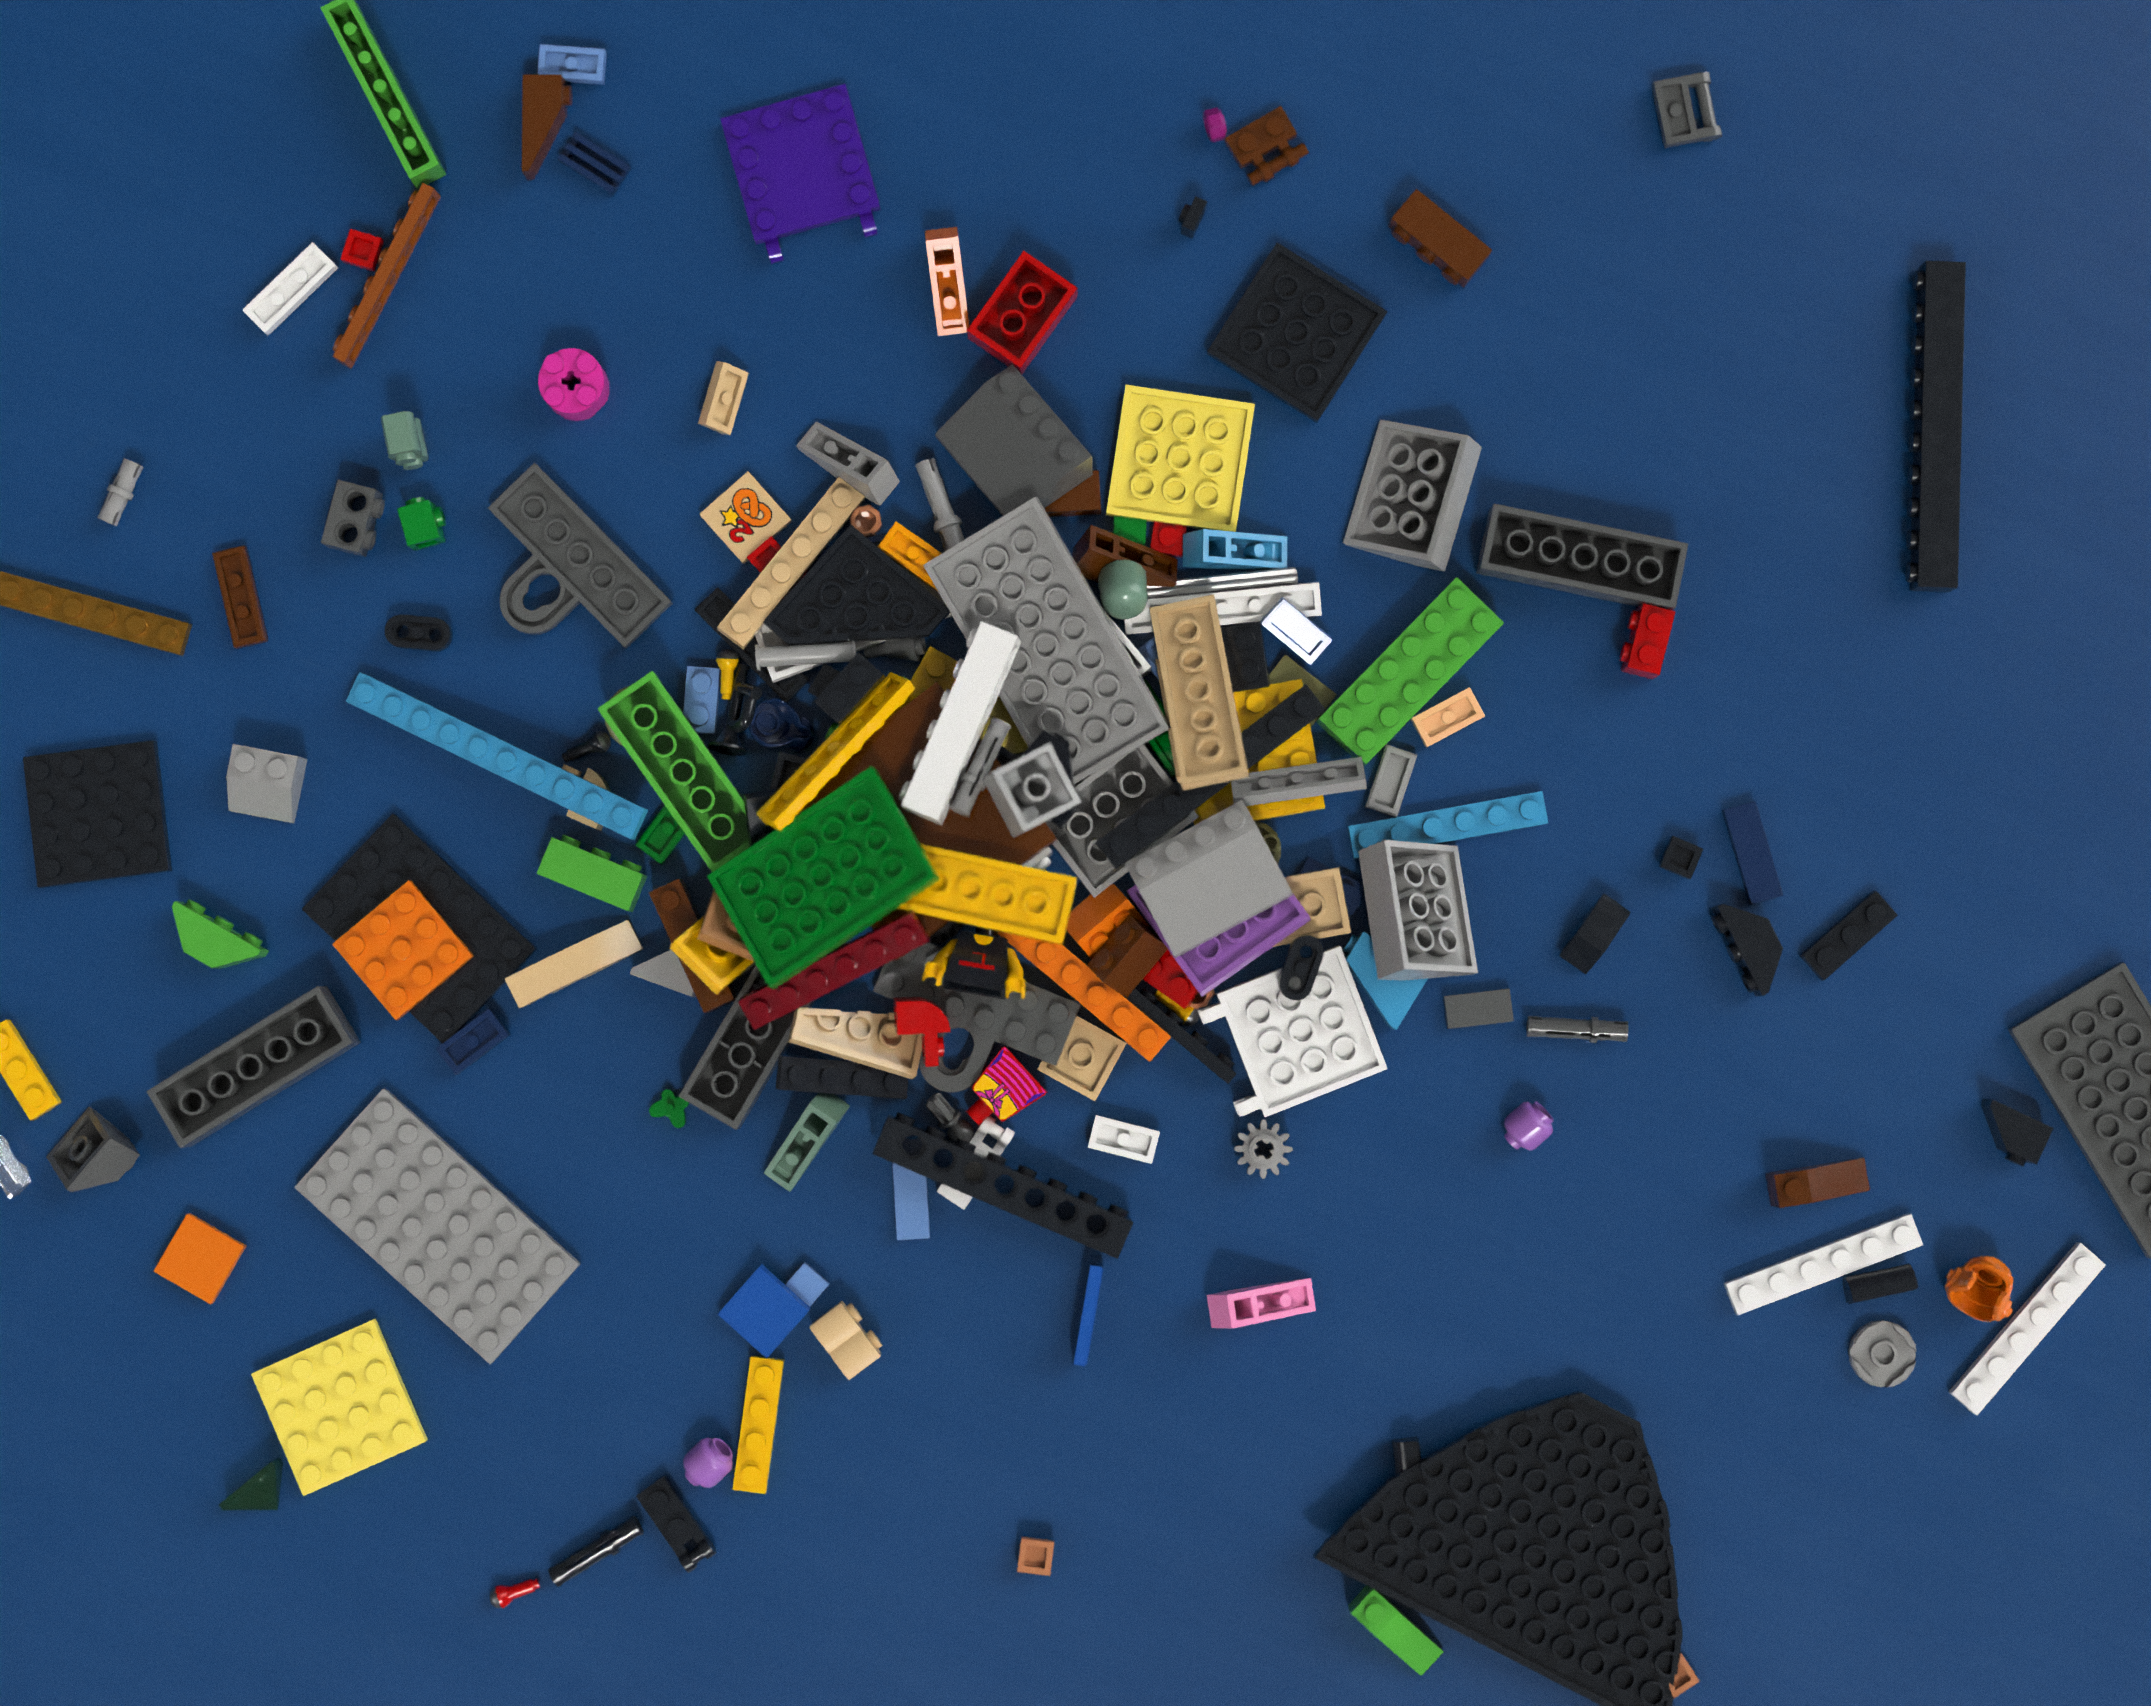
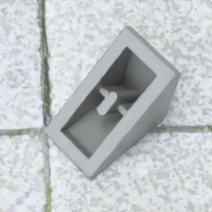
M672 950L632 967L630 974L688 996L696 997L678 956Z

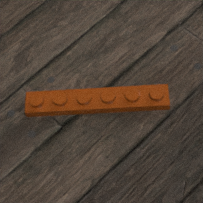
M422 183L420 189H416L410 196L408 202L409 210L405 218L399 219L393 231V236L395 237L390 247H385L378 259V265L380 266L374 277L370 276L363 288V293L365 294L359 305H355L348 317L350 324L345 333L340 334L334 343L333 357L339 363L351 369L354 366L441 198L435 188Z

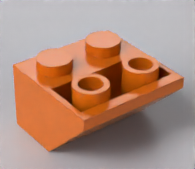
M1111 884L1095 898L1090 894L1070 912L1066 931L1087 956L1092 959L1129 914L1149 928L1151 927L1127 897L1114 884Z

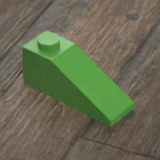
M1367 1585L1348 1605L1350 1613L1420 1676L1444 1652L1383 1593Z

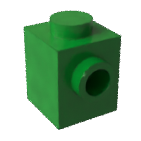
M418 497L406 501V506L397 508L407 546L412 550L416 551L446 542L442 526L446 525V520L440 506L436 507L429 499L425 500L424 497Z

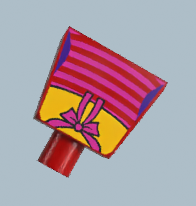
M1004 1046L971 1087L980 1098L966 1112L978 1125L983 1123L992 1113L1004 1122L1043 1097L1047 1091L1010 1050Z

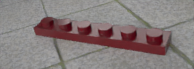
M911 910L831 951L777 988H769L766 984L740 997L738 1004L753 1029L756 1030L928 943L930 938L914 910Z

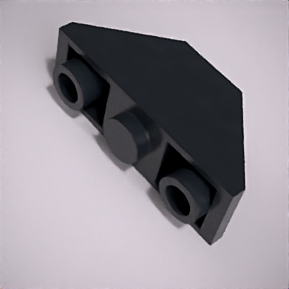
M1726 904L1712 907L1711 909L1714 913L1711 916L1712 922L1719 934L1724 933L1729 943L1726 949L1731 960L1734 963L1739 962L1744 972L1741 975V979L1749 993L1754 992L1755 996L1768 994L1783 951V947L1769 919Z

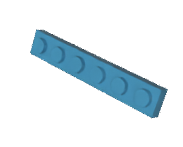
M1539 791L1351 825L1347 829L1353 859L1359 858L1358 851L1383 840L1439 844L1548 824L1543 792Z

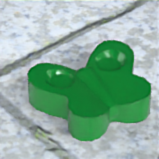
M671 1089L664 1090L661 1094L662 1099L649 1108L650 1115L652 1117H669L670 1122L676 1128L685 1126L687 1121L685 1108L690 1103L681 1097L675 1096Z

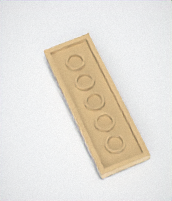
M1214 594L1149 608L1182 789L1188 790L1249 777Z

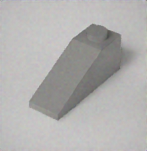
M818 422L814 423L796 445L801 452L834 477L842 478L864 495L866 499L881 506L900 482L887 459Z

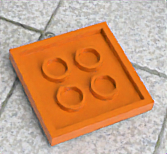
M411 880L403 884L332 944L395 1020L402 1018L474 957L472 952Z

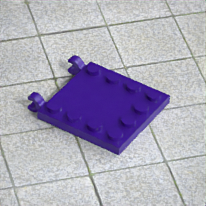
M846 84L720 118L755 244L765 242L771 264L784 261L778 241L782 237L857 216L860 217L865 238L878 234L872 212L879 211L881 208Z

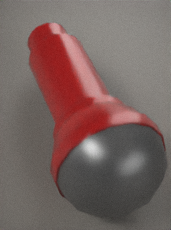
M537 1578L534 1580L529 1579L510 1587L504 1585L495 1586L489 1595L490 1602L494 1607L503 1609L513 1599L535 1592L536 1589L541 1588L540 1582Z

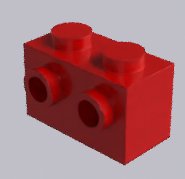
M1645 603L1636 610H1632L1627 629L1631 630L1629 641L1624 642L1619 658L1620 661H1623L1622 672L1649 679H1654L1660 675L1676 611Z

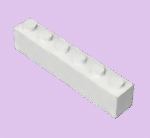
M982 621L978 630L973 628L966 643V647L969 648L964 660L959 659L953 672V677L956 678L951 690L947 689L944 692L940 702V708L943 709L938 721L933 720L927 731L926 738L930 740L925 751L920 750L913 764V769L916 770L911 782L906 781L900 793V800H903L901 806L905 811L941 826L943 825L950 809L949 807L960 786V778L966 772L1021 645L1017 635Z

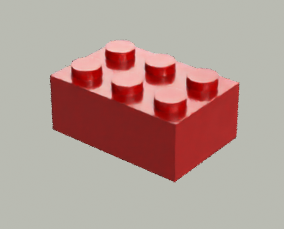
M1023 251L967 329L968 339L1009 367L1013 364L1022 375L1078 297V288L1026 251Z

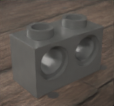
M337 480L321 543L331 549L366 557L368 550H372L375 545L376 531L373 530L376 519H380L384 512L385 500L382 499L383 494L373 488ZM365 496V507L360 511H354V500L357 497ZM350 528H357V538L351 543H346L344 540L345 532Z

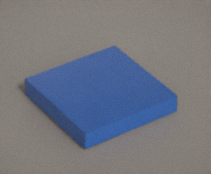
M761 1264L721 1309L718 1315L767 1359L811 1308Z

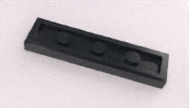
M717 587L694 610L785 703H788L810 680L803 673H799L773 683L767 667H761V671H757L755 644H758L756 637L754 636L743 650L717 630V626L735 605Z

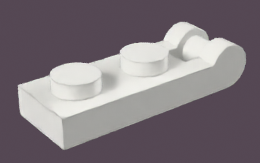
M989 1116L981 1123L969 1143L976 1145L977 1147L974 1152L987 1157L988 1152L1001 1155L1015 1132L1008 1127L1006 1129L995 1123L996 1119ZM987 1134L998 1140L993 1149L982 1142ZM970 1162L964 1168L965 1176L970 1179L980 1177L983 1172V1167L978 1162ZM941 1184L937 1190L939 1194L965 1210L972 1199V1196L944 1184Z

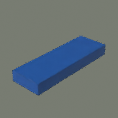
M1090 1263L1073 1361L1074 1365H1087L1103 1273V1266L1101 1264Z

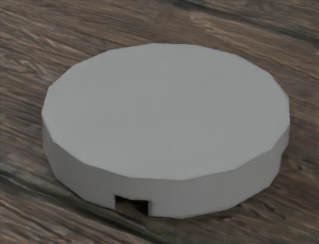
M1885 1320L1871 1321L1860 1327L1851 1338L1848 1349L1850 1365L1855 1374L1870 1385L1878 1387L1896 1386L1909 1377L1916 1363L1915 1342L1909 1332L1896 1323Z

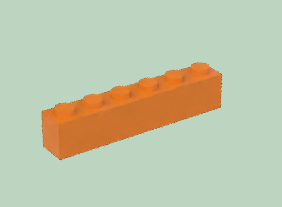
M1000 931L997 933L999 936L1006 938L1012 947L1149 1062L1171 1038L1167 1032L1123 995L1104 984L1085 963L1063 945Z

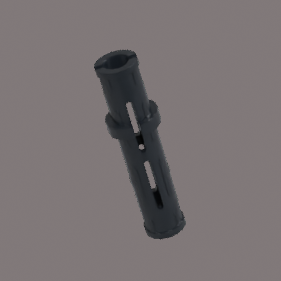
M633 1515L630 1519L612 1530L606 1529L602 1531L599 1538L555 1566L548 1568V1573L554 1584L560 1587L563 1583L608 1555L614 1556L618 1554L622 1546L644 1534L641 1523ZM621 1535L620 1538L608 1544L604 1548L600 1549L603 1545L607 1544L608 1542L612 1541L613 1539ZM592 1553L591 1556L571 1568L573 1564Z

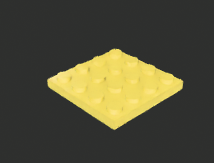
M1125 385L1106 515L1182 525L1195 529L1236 532L1255 404Z
M376 1318L251 1374L303 1496L428 1440Z

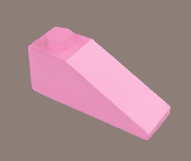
M1311 1278L1252 1286L1207 1295L1211 1328L1233 1329L1316 1311Z

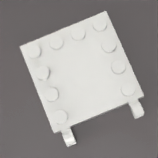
M1340 945L1324 951L1312 990L1302 1000H1290L1280 992L1278 979L1282 968H1279L1216 993L1219 1003L1197 1010L1203 1024L1225 1016L1255 1093V1095L1233 1102L1239 1117L1261 1109L1263 1116L1267 1117L1388 1069ZM1292 977L1289 980V987L1291 989L1299 987L1300 979Z

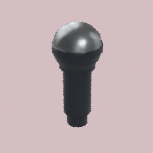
M595 731L587 741L571 747L562 753L565 762H568L570 760L575 761L590 753H605L611 746L610 737L603 731Z

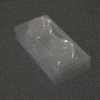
M0 1135V1186L8 1198L12 1199L21 1194L32 1180L29 1177L27 1168L21 1162H18L11 1152L6 1138Z

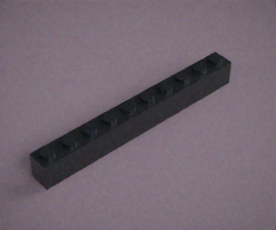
M1925 261L1913 275V290H1917V303H1914L1912 308V322L1916 323V335L1912 337L1911 353L1916 355L1915 367L1911 370L1910 385L1915 387V398L1911 401L1909 409L1910 419L1914 420V432H1911L1909 436V451L1913 452V465H1910L1908 469V483L1912 485V497H1909L1907 503V515L1912 518L1911 530H1908L1906 536V547L1908 550H1911V558L1905 570L1906 582H1910V591L1951 592L1958 588L1966 262Z

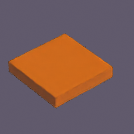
M187 1213L153 1272L205 1302L213 1304L247 1245L195 1215Z

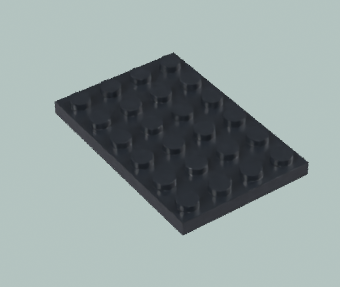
M392 814L302 910L336 941L403 884L411 880L474 955L470 961L409 1011L441 1043H444L472 1019L506 983L505 978L513 975L537 948L396 814Z

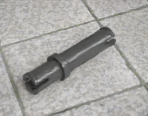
M1528 1016L1526 1025L1527 1037L1586 1039L1590 1043H1597L1598 1040L1627 1042L1629 1030L1628 1021L1599 1020L1598 1017L1573 1019Z

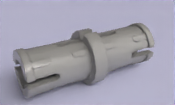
M123 459L113 484H109L107 488L109 493L97 516L98 519L118 526L128 500L132 501L134 494H132V491L144 468L143 466L128 459Z

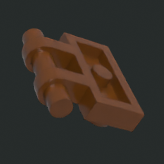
M1281 106L1229 135L1224 141L1240 169L1251 163L1254 165L1256 170L1246 175L1252 186L1262 180L1264 182L1274 178V173L1287 166L1290 168L1299 163L1300 158L1309 154L1303 142L1294 148L1289 145L1288 142L1297 137V132ZM1278 149L1281 155L1267 163L1263 156Z

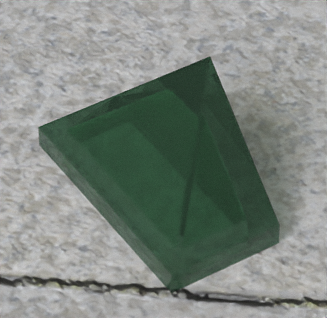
M278 1458L270 1462L219 1504L222 1510H278L283 1470L282 1460Z

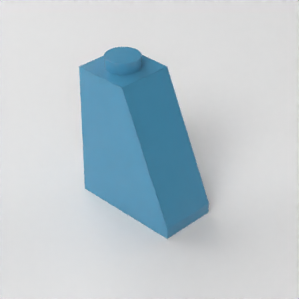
M1364 931L1360 932L1358 937L1352 934L1342 950L1347 953L1345 959L1348 967L1387 1026L1397 1030L1428 978L1404 981L1378 979L1371 936Z

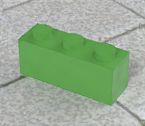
M562 835L561 840L551 837L536 874L626 911H634L648 877L640 873L642 866L625 859L621 865L610 861L612 854L593 847L591 853L579 848L581 841L566 835Z

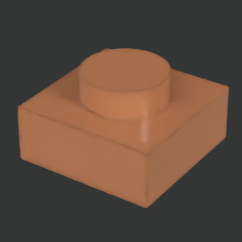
M1021 1536L1017 1572L1050 1576L1054 1540Z

